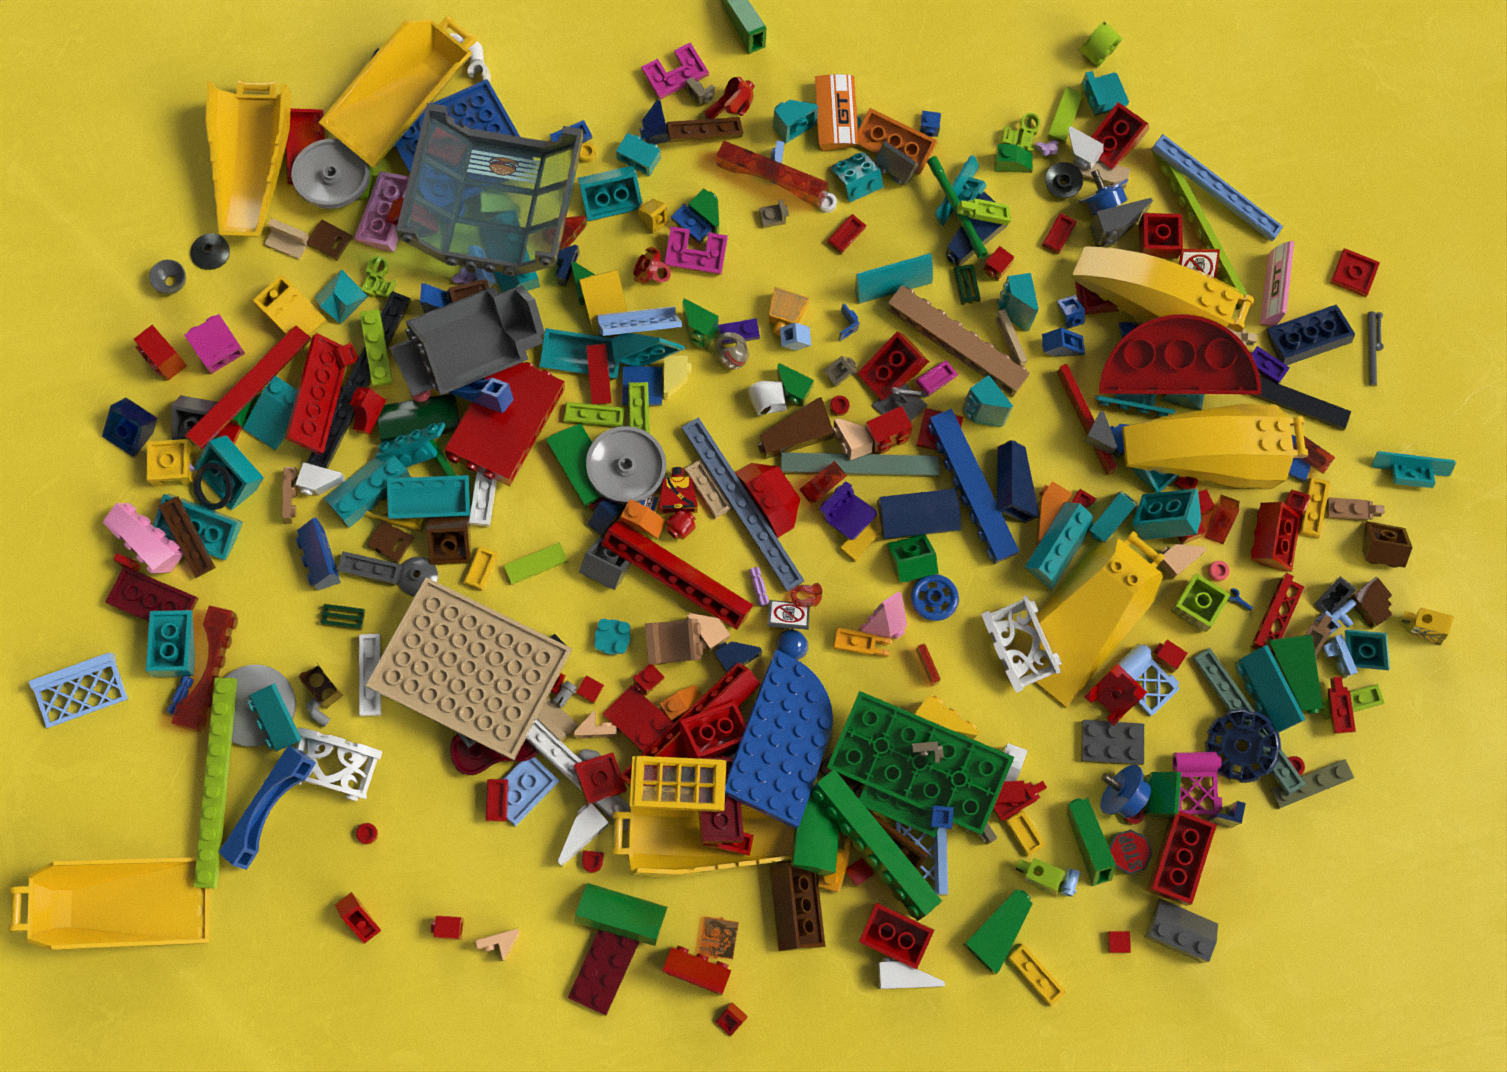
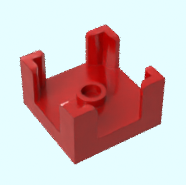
M1117 663L1084 697L1091 704L1097 699L1111 713L1107 720L1114 726L1146 695L1147 691Z

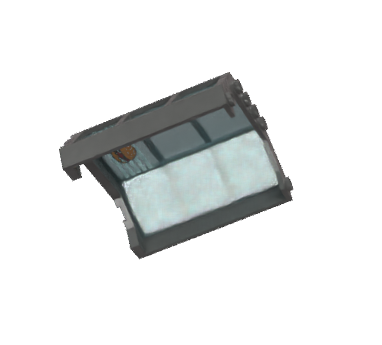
M427 103L396 229L398 238L449 266L461 265L468 269L479 268L490 273L495 271L502 272L508 276L524 275L556 266L583 142L582 129L563 126L562 136L559 137L558 141H541L471 129L465 125L460 127L454 123L455 119L449 116L447 106Z

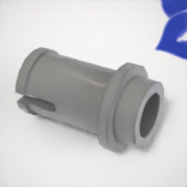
M566 681L565 684L562 683L563 687L552 700L557 704L563 697L559 703V706L564 708L571 695L576 693L575 689L577 687L569 681Z

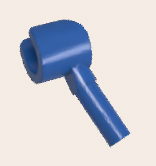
M1231 588V593L1235 594L1236 597L1230 596L1227 601L1230 603L1237 602L1251 611L1253 607L1239 597L1240 594L1237 589Z

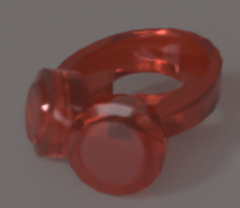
M818 582L813 583L812 586L799 585L791 591V601L798 607H816L822 600V587ZM805 591L807 594H813L814 597L801 600L797 597V593Z

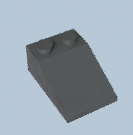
M1152 197L1097 211L1089 227L1096 247L1103 246L1107 248L1114 245L1115 242L1140 221L1143 213H1147L1153 202Z

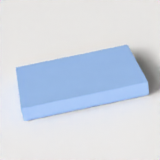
M535 757L519 762L504 778L509 780L507 819L516 827L559 782Z

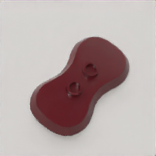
M458 734L453 737L450 744L452 762L455 768L465 775H477L490 766L502 761H527L539 752L526 739L515 760L478 742L468 748Z

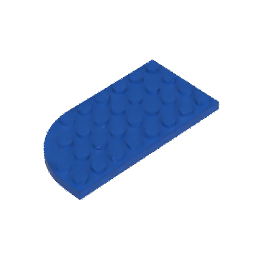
M777 649L773 652L727 775L725 795L796 829L800 825L831 735L833 713L827 691L814 672L802 662Z

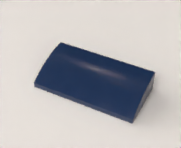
M957 488L883 496L877 500L883 540L961 530Z

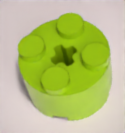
M1104 21L1089 36L1086 41L1087 43L1084 42L1079 51L1094 65L1100 67L1106 60V57L1116 50L1123 38Z

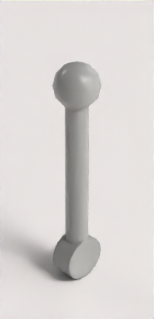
M893 387L891 391L894 394L904 393L921 395L923 398L927 397L923 391L903 390Z

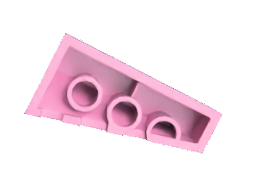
M116 503L103 521L117 538L126 541L124 545L128 550L138 554L136 558L141 563L145 562L149 565L147 570L150 573L172 572L184 555L181 549H179L178 543L165 537L164 531L150 524V519L136 512V508L130 503Z

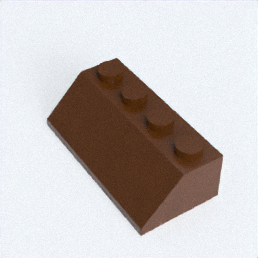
M791 863L769 866L779 951L826 947L817 873L792 866Z

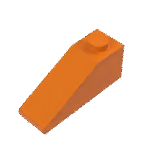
M1053 481L1049 486L1045 485L1039 493L1042 498L1038 505L1037 546L1064 503L1068 502L1073 494Z

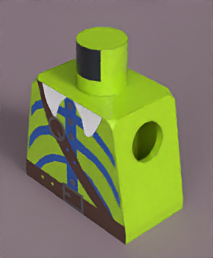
M1036 858L1033 859L1032 863L1020 859L1015 869L1026 875L1025 881L1055 897L1065 877V871ZM1036 871H1039L1042 873V875L1036 876L1034 875V873Z

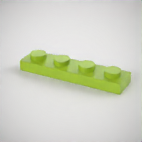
M379 309L360 312L373 387L393 384L381 312Z

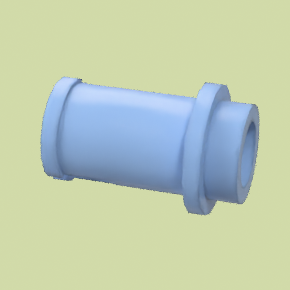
M1071 868L1067 869L1064 884L1060 886L1063 895L1073 897L1076 894L1075 888L1080 875L1079 871L1075 869L1071 871Z

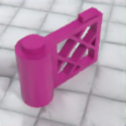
M1174 752L1172 758L1174 772H1181V777H1188L1193 782V785L1187 791L1180 785L1179 811L1187 814L1219 813V810H1222V797H1218L1217 770L1221 768V757L1217 756L1216 752ZM1204 777H1211L1212 786L1206 791L1199 782ZM1195 786L1204 792L1198 801L1189 794ZM1186 796L1194 803L1190 810H1182L1181 801ZM1206 796L1213 801V810H1205L1200 805Z

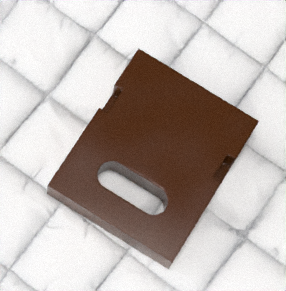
M322 219L306 243L308 246L319 249L321 253L338 261L353 237L351 234ZM342 239L336 249H332L337 240Z
M382 520L367 546L399 564L414 537ZM399 540H403L398 551L393 552Z

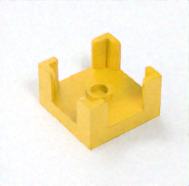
M188 439L147 441V481L153 487L163 486L161 481L180 480L183 485L193 484L194 475L190 471V454L194 455V446Z

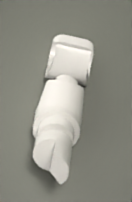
M450 34L460 43L464 41V39L458 34ZM476 41L473 46L469 47L473 54L468 59L470 63L468 75L472 79L475 78L477 72L481 71L483 80L488 79L490 82L491 74L484 63L483 47Z

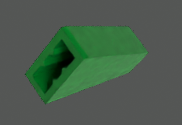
M721 0L748 54L765 48L767 28L749 0Z
M1312 634L1270 640L1271 646L1301 710H1307V714L1319 713V709L1323 708Z
M1074 799L1068 804L1067 814L1091 884L1095 886L1112 881L1116 863L1089 799Z
M1014 890L963 944L993 975L1000 971L1033 904L1030 901L1031 897L1024 890Z

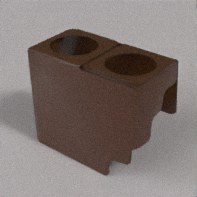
M1378 577L1373 578L1347 599L1354 600L1356 603L1354 606L1355 610L1371 629L1392 615L1389 610L1391 603L1388 600L1392 594Z
M319 664L298 676L301 682L326 709L343 696ZM314 673H320L324 678L323 684L319 687H313L309 682L311 675ZM327 688L334 689L336 692L324 701L322 698L323 691Z

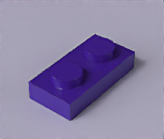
M757 318L718 325L719 334L726 332L741 335L745 341L760 339ZM730 339L721 341L722 345L736 343Z
M1258 346L1251 354L1258 372L1275 383L1279 384L1290 368Z

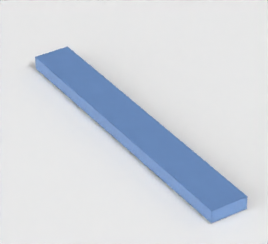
M1164 134L1160 136L1151 148V150L1271 242L1283 228L1280 223Z

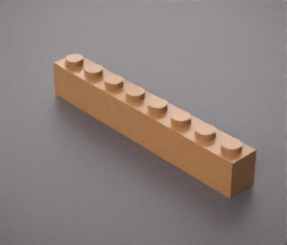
M901 285L888 302L886 310L983 377L989 375L999 388L1012 397L1016 395L1027 380L1030 373L1027 372L1023 365H1017L1011 361L1007 354L995 350L991 343L979 339L976 333L973 331L969 332L963 328L960 322L953 321L947 317L944 311L937 310L931 306L928 300L918 297L912 289Z

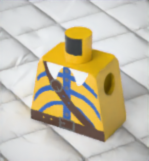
M1420 608L1416 614L1404 611L1401 622L1412 625L1411 634L1441 645L1449 635L1454 616Z

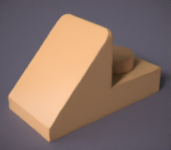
M594 710L574 733L576 739L617 737V728L612 726V723H600V726H596V713Z
M515 929L476 940L477 948L479 950L483 949L485 953L496 950V945H499L502 959L505 961L520 936V931Z

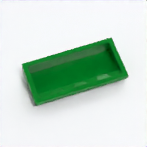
M582 424L569 427L546 438L547 445L585 509L604 498L595 491L587 476L586 459L592 441Z
M812 792L810 793L800 825L794 831L791 865L828 876L836 873L839 825L827 814L823 805L813 797Z
M587 883L579 902L574 922L656 946L668 907Z

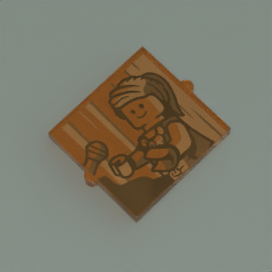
M704 917L699 954L714 956V959L718 957L733 959L739 922L724 920L723 917L720 919Z

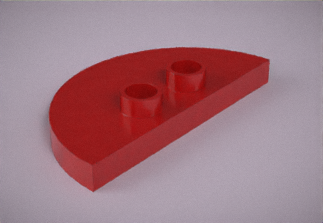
M1174 314L1149 320L1122 338L1105 363L1100 379L1099 394L1261 395V381L1256 363L1250 351L1231 330L1218 322L1202 316Z

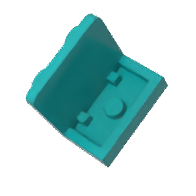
M1093 71L1085 73L1081 86L1087 96L1094 116L1111 111L1117 102L1125 107L1128 105L1129 100L1117 73L1113 72L1095 78Z
M864 152L856 153L852 157L831 166L832 172L844 184L846 197L849 202H853L884 187L880 168Z

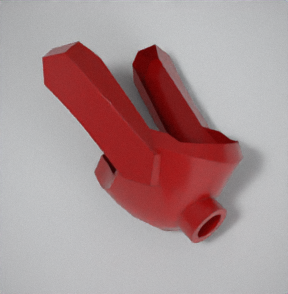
M741 77L731 78L725 88L724 95L704 112L705 119H714L724 109L729 114L737 112L739 116H743L753 102V89L755 85L749 80L744 81Z

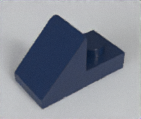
M574 244L559 250L556 262L559 266L555 274L559 285L566 287L573 270L571 262H576L580 254L578 245Z

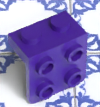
M847 481L838 486L834 494L825 500L819 509L822 519L849 540H854L877 516V511L854 494L852 485Z

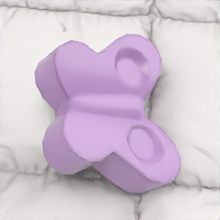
M1052 140L1048 144L1037 142L1036 150L1046 156L1057 154L1058 141Z
M462 268L461 273L453 277L455 285L467 284L476 280L475 272H468L466 268Z

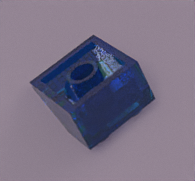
M124 398L110 406L102 437L132 457H135L154 433L158 418L128 398Z

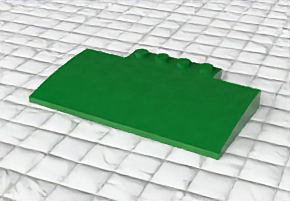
M859 691L827 768L835 769L836 772L865 784L859 800L866 808L932 837L936 836L939 828L931 827L932 805L954 807L952 822L982 835L1014 756ZM938 741V746L942 745L943 758H939L940 763H935L934 750L930 751V755L918 756L917 752H913L912 744Z

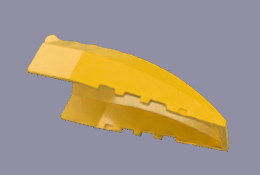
M238 80L237 94L219 90L211 81H207L206 127L210 145V161L212 162V177L215 186L214 194L215 202L217 203L216 211L220 236L260 237L277 183L290 129L291 91L286 84H281V94L277 95V82L245 83V81ZM245 90L269 91V95L244 94Z
M1084 247L1071 275L1072 279L1091 292L1098 294L1103 300L1106 301L1108 299L1117 305V309L1121 312L1126 311L1134 317L1133 320L1138 323L1140 321L1145 323L1167 315L1190 314L1211 319L1226 328L1242 332L1249 307L1254 302V298L1251 295H1243L1237 288L1202 271L1151 255L1122 249ZM1239 303L1242 305L1237 319L1233 320L1231 319L1236 304Z
M1236 404L1132 424L1122 428L1125 463L1128 467L1149 471L1155 470L1164 474L1172 473L1180 477H1193L1200 481L1208 480L1216 482V484L1236 488H1274L1287 481L1293 458L1308 456L1302 428L1304 420L1301 416L1288 417L1277 405ZM1290 426H1294L1297 450H1293Z
M643 786L642 800L656 801L657 787ZM662 787L661 801H675V788ZM680 788V802H694V791ZM741 803L743 832L754 835L751 853L748 856L702 846L698 811L630 807L629 812H613V819H615L614 848H611V855H627L631 875L673 877L792 860L795 829ZM623 819L629 820L628 848H622Z

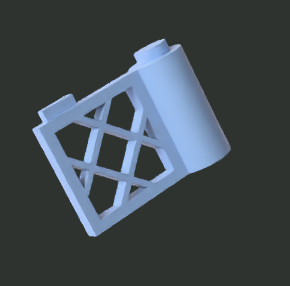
M1137 644L1118 664L1135 681H1142V687L1145 690L1146 682H1156V694L1146 693L1138 702L1149 716H1152L1180 689L1177 686L1179 682L1172 674L1168 676L1152 659V651L1145 644ZM1150 666L1156 671V679H1146V670ZM1160 682L1167 683L1172 690L1168 694H1160ZM1146 696H1156V705L1152 709L1146 704Z

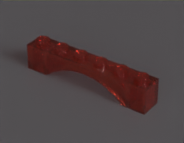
M725 140L716 155L718 167L733 173L749 174L773 182L790 191L801 200L821 208L829 192L827 181Z
M208 606L203 622L209 644L206 669L195 689L186 698L177 703L171 722L176 727L201 732V729L206 725V713L208 708L212 706L215 678H220L218 675L226 662V650L230 648L232 643L231 634L238 624L237 614L232 610Z

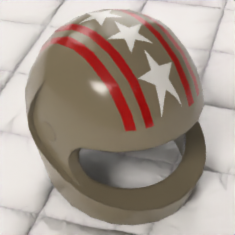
M732 332L722 333L716 337L715 348L718 351L717 358L721 365L730 370L743 367L749 357V350L745 339L741 335ZM730 339L736 342V346L727 348L719 343Z

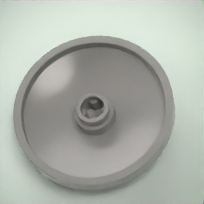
M324 139L310 144L299 153L293 163L291 174L295 190L305 202L319 208L334 209L354 202L364 193L370 180L369 164L339 139Z
M629 426L612 428L598 436L589 448L586 459V472L592 487L605 499L618 504H627L629 499L639 503L651 497L661 486L666 471V458L659 442L646 431Z
M247 665L232 671L225 677L238 679L232 734L233 743L245 747L267 745L265 742L267 735L264 730L260 731L256 723L258 716L255 711L251 712L247 701L250 700L248 697L250 694L273 683H276L292 719H294L296 712L294 690L290 682L277 670L264 665Z

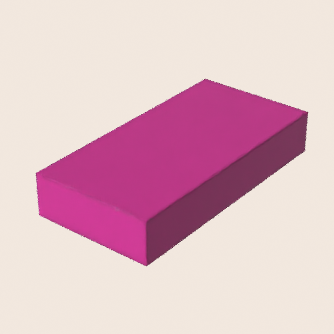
M945 360L918 378L916 384L928 397L954 380L958 374Z

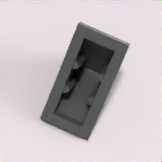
M1101 411L1084 442L1108 454H1112L1116 450L1117 445L1105 413Z
M1339 576L1327 587L1314 605L1322 612L1328 611L1330 614H1333L1356 591V588Z

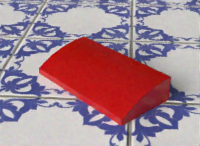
M290 108V129L285 147L287 184H293L292 166L299 153L310 144L325 139L324 127L319 123L324 116L323 109Z

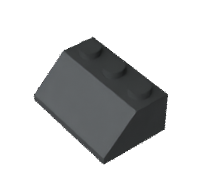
M1159 898L1144 938L1201 963H1207L1211 959L1217 942L1218 923Z

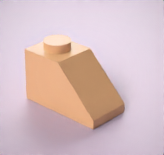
M1175 544L1171 549L1167 546L1160 552L1165 558L1159 565L1174 579L1207 549L1202 546Z

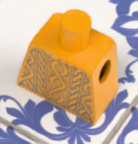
M774 287L769 323L775 325L773 329L775 335L781 336V327L800 322L808 308L809 297Z

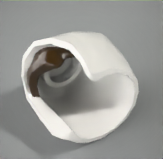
M759 381L749 388V397L757 415L787 410L782 382Z

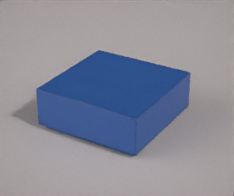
M932 805L931 827L952 829L954 807Z

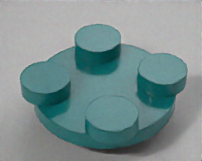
M601 619L595 632V648L609 655L625 653L631 638L629 623L615 619Z

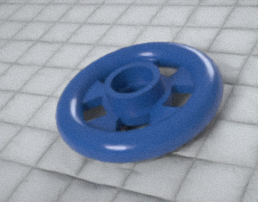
M935 574L922 577L915 583L911 591V603L914 610L924 619L941 621L947 619L955 612L959 603V594L955 584L943 575ZM936 582L937 588L929 589L928 583ZM945 587H947L950 592V595L946 597L944 592L941 590ZM920 592H926L925 600H919ZM936 595L938 597V600L933 601L931 599V596ZM946 602L949 606L943 611L939 607ZM926 605L934 608L933 613L925 610Z

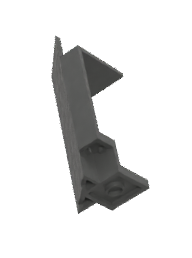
M522 285L500 294L494 287H491L407 320L408 329H405L408 340L389 348L412 396L429 389H436L440 395H443L528 360L526 350L543 344L541 335H544L545 332L536 301Z

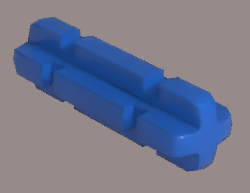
M182 676L180 680L181 685L177 687L171 700L172 704H169L167 708L169 714L175 716L179 714L181 710L179 707L183 705L189 693L188 688H191L194 682L192 678Z

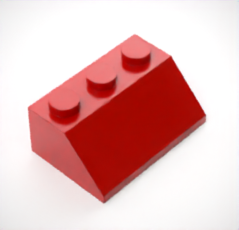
M1283 502L1260 503V508L1257 512V525L1254 530L1251 559L1261 566L1292 572L1301 515Z
M735 701L696 714L679 722L683 750L687 758L694 759L715 758L738 749L746 727V723Z
M875 902L859 942L912 968L918 969L935 930Z
M678 945L676 949L671 948L662 970L663 973L723 995L732 971L728 969V964L717 961L716 964L708 961L709 957L699 953L693 956L688 954L689 949Z

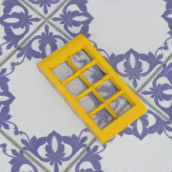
M632 756L630 807L724 812L726 761Z

